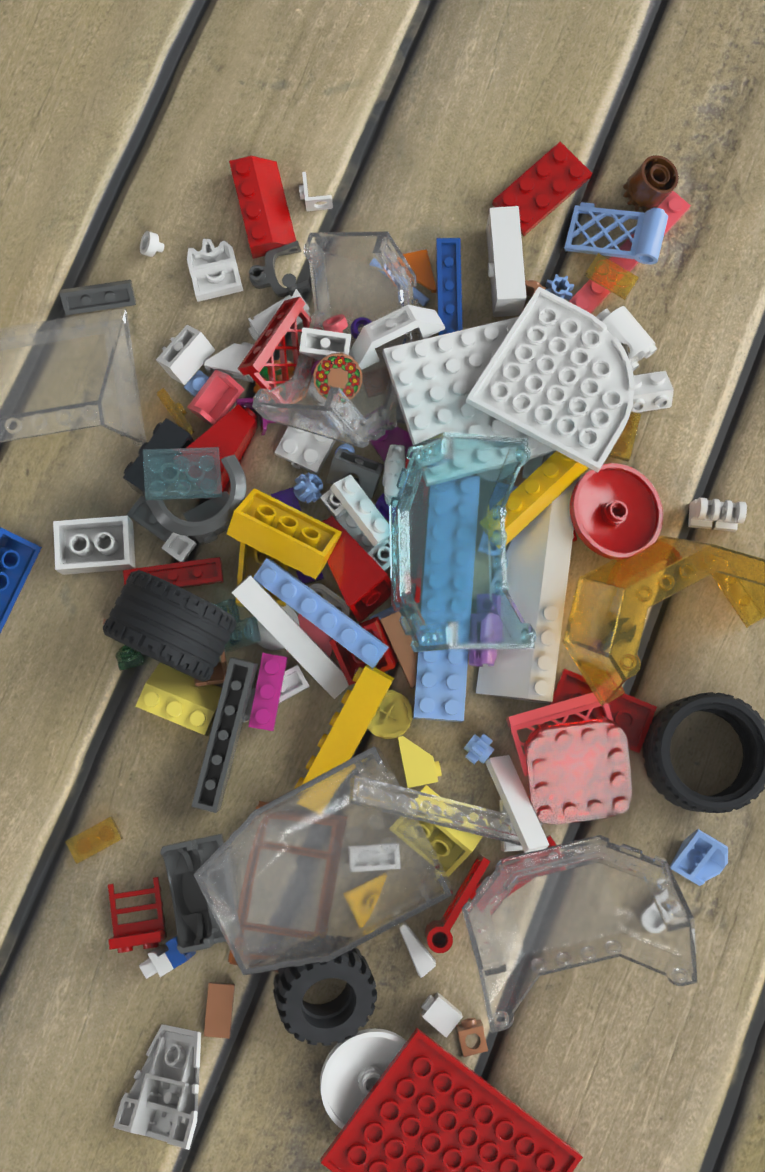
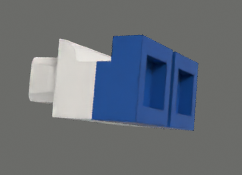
M176 935L166 942L168 949L164 946L156 947L148 953L149 958L141 963L139 967L146 979L157 972L161 977L188 961L196 954V951L181 954L177 949L178 939Z

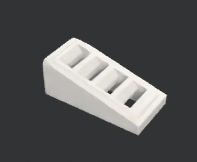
M403 921L400 924V932L420 978H422L436 966V961L407 923Z

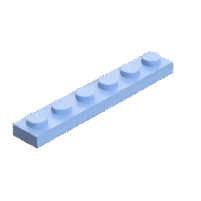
M266 558L253 578L259 584L371 668L377 665L389 648L270 558Z

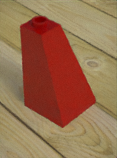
M239 404L236 405L173 459L180 471L210 499L223 493L230 480L221 459L235 455L238 461H240L258 428L255 420L257 416L248 407L243 409Z
M331 515L328 519L321 522L342 533L327 562L347 606L356 620L361 623L395 594L396 590L388 574Z

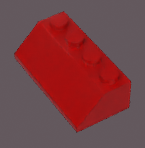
M256 156L230 160L229 164L252 258L264 257L269 250L295 242L296 237L277 161Z

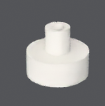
M146 231L140 242V253L153 257L156 251L163 252L164 243L159 242L158 234Z

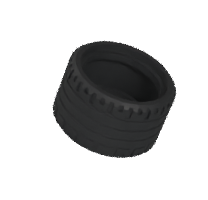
M137 570L131 572L128 576L126 585L123 586L121 595L117 598L116 605L109 614L110 617L104 623L103 632L106 636L204 682L210 680L214 672L213 669L217 666L220 655L222 656L225 650L224 647L228 643L230 635L237 624L231 614L216 605L161 578Z
M713 692L700 693L674 701L658 712L653 718V723L650 724L645 737L646 740L643 743L642 754L643 758H645L644 767L646 768L647 776L651 778V783L659 794H663L667 801L683 809L705 813L732 812L733 809L738 810L750 804V800L756 799L765 789V720L761 718L756 710L751 709V705L739 698L734 699V696L719 692L716 694ZM697 711L713 713L723 718L736 731L742 744V767L737 778L728 788L712 796L701 795L688 788L679 779L671 763L670 745L675 729L684 718Z

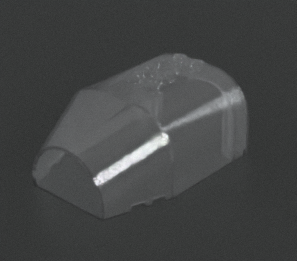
M376 746L254 810L248 816V819L230 835L229 839L193 874L243 975L273 971L291 966H303L304 964L331 961L453 895L451 883L427 834L381 750Z

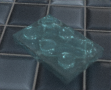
M219 447L143 450L145 500L222 497Z

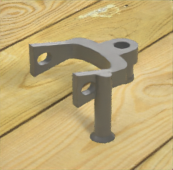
M295 241L269 250L265 255V266L254 265L249 270L252 285L258 289L271 286L278 297L293 296L296 289L299 293L311 291L308 280L296 284V277L291 273L284 275L282 278V283L287 288L282 287L276 277V258L302 252L299 242Z

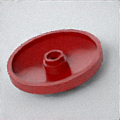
M618 463L603 464L599 472L590 470L583 475L572 491L570 516L573 527L582 542L596 554L613 560L631 559L647 551L658 539L663 525L662 503L653 484L636 469Z

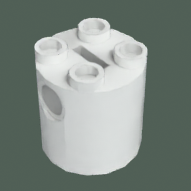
M625 306L616 309L612 313L605 309L596 316L607 326L606 329L614 338L617 337L629 358L632 371L639 367L637 363L644 357L647 359L656 352L657 348L654 346L656 343Z

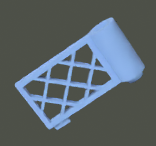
M581 202L580 206L575 205L564 249L568 252L635 259L642 264H656L661 250L668 215L660 208H652L644 213L596 208L594 203ZM579 213L589 214L592 218L583 226L578 222ZM606 216L612 217L615 222L604 229L599 221ZM628 219L638 220L637 225L629 231L622 224ZM596 223L601 231L590 238L585 230ZM619 226L624 234L613 241L608 233ZM580 233L587 240L581 245H572L573 238ZM605 235L610 243L603 248L596 247L594 242ZM628 238L632 243L631 250H620L617 245Z

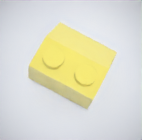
M404 736L398 737L397 740L407 788L438 782L437 777L442 776L439 761L434 762L432 755Z

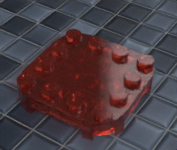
M597 716L596 720L550 726L547 723L537 725L538 728L529 735L527 740H524L529 787L528 797L535 814L542 823L567 824L610 818L628 811L632 796L629 746L626 734L616 722L608 719L606 716Z

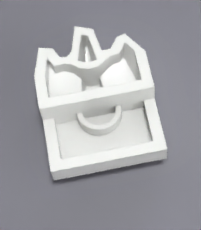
M203 239L201 251L188 248L187 263L197 302L243 291L231 245L222 241L218 247L214 248L211 239Z

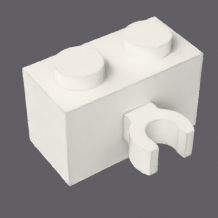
M186 325L175 338L172 337L170 339L172 342L167 348H162L163 352L156 359L171 378L183 385L193 377L205 363V360L209 359L215 351L202 332L189 325Z

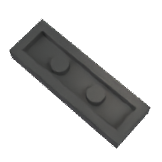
M131 279L60 290L65 315L136 305Z

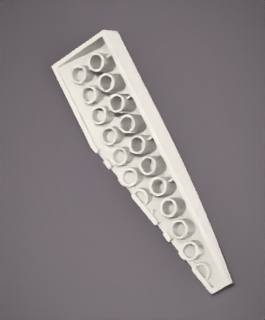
M552 454L545 455L542 464H543ZM579 478L510 542L490 594L501 593L504 595L503 642L497 644V657L494 666L490 667L488 664H483V667H479L476 694L544 704L553 702L574 531L570 516V499Z

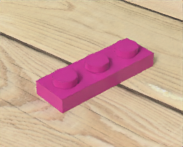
M262 653L248 727L274 731L287 657Z

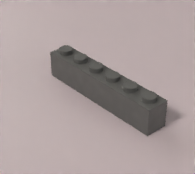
M235 657L229 660L191 807L214 813L221 809L258 663Z

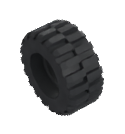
M327 937L326 941H321L318 938L313 939L311 944L306 945L303 943L299 945V950L296 952L292 950L286 955L287 961L280 963L277 968L278 974L274 977L273 993L281 1022L284 1023L288 1033L294 1034V1038L301 1042H304L306 1039L307 1044L317 1046V1043H322V1046H328L334 1041L338 1043L344 1042L345 1037L349 1035L353 1037L358 1033L360 1026L364 1027L369 1021L367 1016H371L375 1009L374 1003L377 1001L376 983L365 957L361 955L360 950L355 946L350 947L349 942L339 940L337 943L335 938ZM327 978H337L347 982L342 993L328 1003L311 1004L303 1000L307 990L318 981Z

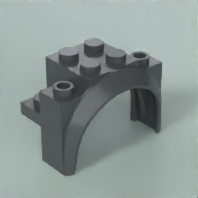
M223 834L163 846L160 853L165 862L177 929L178 951L184 954L210 948L216 943L240 939L241 933L237 916L239 900L231 857L227 858Z

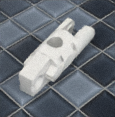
M390 445L384 463L382 485L385 487L384 498L388 506L397 505L400 489L404 486L406 462L405 446Z

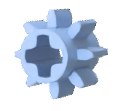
M555 274L553 282L547 280V291L564 300L565 298L571 300L573 294L570 291L573 290L574 284H569L568 276L559 277L558 274Z
M308 472L306 475L301 474L295 479L297 484L293 487L294 494L300 501L309 504L311 501L316 502L322 496L320 491L323 490V482L317 475Z
M484 733L481 737L474 734L463 748L468 752L465 758L474 765L478 760L484 764L495 750L490 746L493 740Z

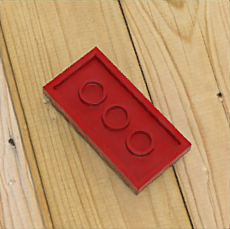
M560 141L493 200L492 205L494 207L519 206L521 234L525 236L591 178L592 172Z
M564 668L553 694V702L549 705L605 689L608 696L607 702L621 747L635 753H640L657 706ZM603 707L593 708L588 718L601 725L605 718ZM588 710L579 713L585 716ZM572 714L568 716L565 723L579 728L583 719ZM564 717L558 718V719H556V720H559V721L562 722V720H563ZM586 721L582 730L596 735L599 727ZM606 722L604 727L609 729L608 723ZM602 730L599 738L613 743L611 734Z

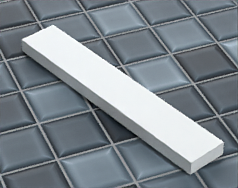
M251 575L246 577L232 590L231 593L334 699L349 686L343 671Z

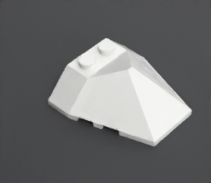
M161 1025L146 1053L149 1056L142 1070H137L134 1075L136 1081L129 1093L125 1092L121 1099L113 1128L151 1137L184 1149H190L198 1114L200 1032Z

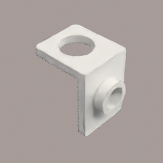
M302 172L303 185H299L300 200L305 199L306 211L332 209L331 195L308 197L306 172ZM317 202H327L322 205L315 204Z

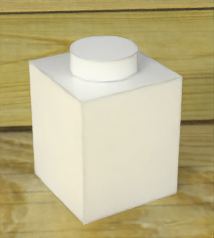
M438 992L434 997L430 995L421 1006L424 1009L421 1012L422 1017L446 1038L463 1018L462 1013Z

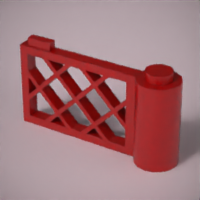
M481 854L476 858L441 920H434L425 928V938L433 952L445 953L452 947L453 936L450 930L491 862Z

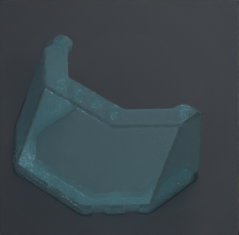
M443 432L409 447L406 457L410 460L407 468H402L396 485L399 492L397 497H392L389 508L391 604L394 611H399L402 616L399 622L405 635H411L413 641L410 645L413 652L535 649L536 632L531 624L525 623L508 593L509 586L506 581L508 559L505 548L507 542L505 506L521 467L530 459L531 451L528 445V438ZM416 585L421 588L419 603H416L414 600Z

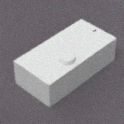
M519 206L490 208L486 233L489 258L488 276L491 283L493 317L520 316L526 301V286Z

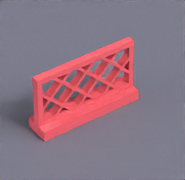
M605 689L506 718L524 776L622 748L607 702L608 696ZM600 706L603 707L605 714L601 725L588 718L593 708ZM588 710L585 716L579 713ZM575 714L583 719L577 732L564 725L569 715ZM564 717L561 723L555 720ZM551 721L559 726L553 739L540 732L545 722ZM586 721L599 727L593 740L580 734ZM606 722L608 723L609 729L604 727ZM540 724L537 730L531 727ZM527 728L535 733L529 746L519 740L517 730ZM562 728L575 734L569 747L556 741ZM602 730L611 734L614 745L604 747L596 743ZM538 735L551 741L545 754L532 748ZM578 737L591 743L584 754H579L572 750ZM554 744L567 750L560 761H555L548 757ZM594 745H595L596 747L600 748V749L591 751ZM521 746L527 748L524 754ZM529 751L543 757L538 767L528 770L525 759ZM570 752L577 755L567 758ZM546 759H547L548 761L552 762V763L543 765Z

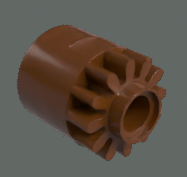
M653 155L648 157L623 185V188L627 190L623 197L629 198L627 204L629 206L633 204L635 211L642 207L644 213L649 209L656 208L678 184L679 176L676 167L663 156Z

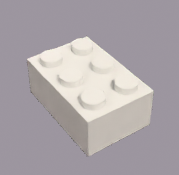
M128 516L53 521L55 570L62 575L135 568L133 521Z

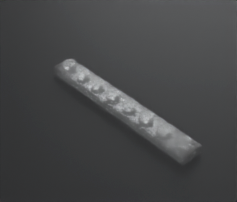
M354 775L351 779L349 803L521 846L510 818L506 813Z

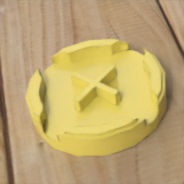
M388 690L368 726V730L375 736L383 739H395L403 735L410 727L413 718L409 700L397 691Z

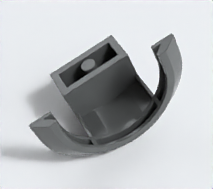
M231 455L221 459L230 478V495L227 491H224L183 513L187 520L185 521L173 515L166 507L161 495L157 493L147 501L157 521L173 533L195 536L200 544L204 542L205 544L211 543L218 538L217 535L224 531L227 532L233 513L245 499L247 490L245 473L236 456Z

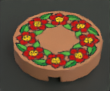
M331 353L322 358L316 365L313 374L314 385L318 393L324 399L334 403L346 402L352 399L359 392L363 381L362 370L353 357L344 353Z

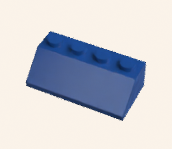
M1 527L0 633L42 548Z

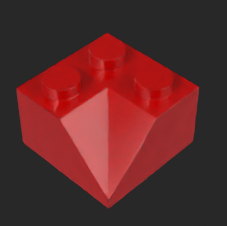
M379 616L359 623L361 627L389 647L375 668L382 672L395 668L398 659ZM330 638L329 642L348 685L355 684L356 682L353 681L357 670L359 667L364 669L367 664L333 638Z

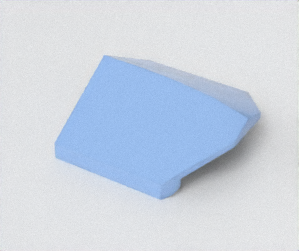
M697 829L684 839L670 865V869L701 886L705 881L719 875L728 864V847Z

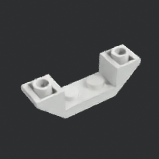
M406 305L365 325L350 349L349 354L355 359L362 370L380 361L375 348L416 328L422 338L426 339L444 330L445 326L435 310Z
M331 489L320 497L332 516L384 571L402 557L388 539L374 547Z

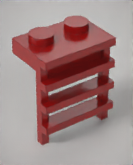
M153 877V888L115 893L114 883L108 884L114 935L108 939L109 950L117 949L118 953L133 951V946L143 945V949L159 947L158 942H162L167 938L159 877ZM155 893L156 903L118 909L116 907V899ZM157 909L158 918L118 924V914Z

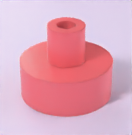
M340 314L328 318L322 323L325 331L344 333L343 330L348 327L345 316Z

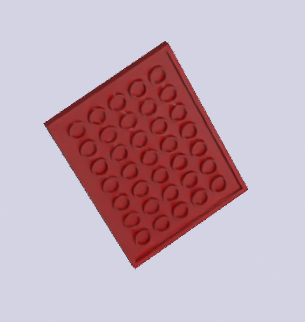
M416 1028L320 1158V1162L332 1172H573L583 1156L429 1036Z

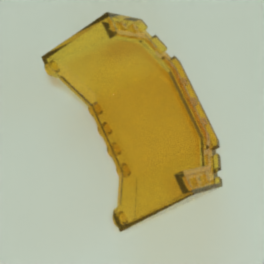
M659 536L655 543L629 558L612 560L579 577L562 642L601 706L622 696L625 693L622 688L624 682L635 676L640 670L641 662L637 654L649 607L712 575L746 628L765 619V559L714 544Z

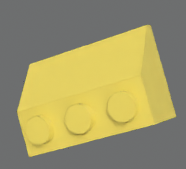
M159 663L145 683L135 707L209 736L222 688L214 684L196 687L193 677L163 663Z
M427 785L424 786L389 828L447 878L473 852L484 836L483 832Z

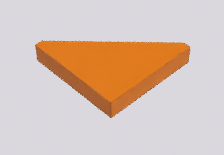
M427 249L384 258V262L388 266L401 272L403 276L413 282L419 283L431 290L432 293H436L437 289Z

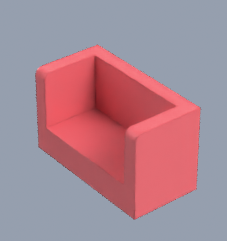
M215 370L187 408L203 422L213 426L227 414L245 389L230 375Z

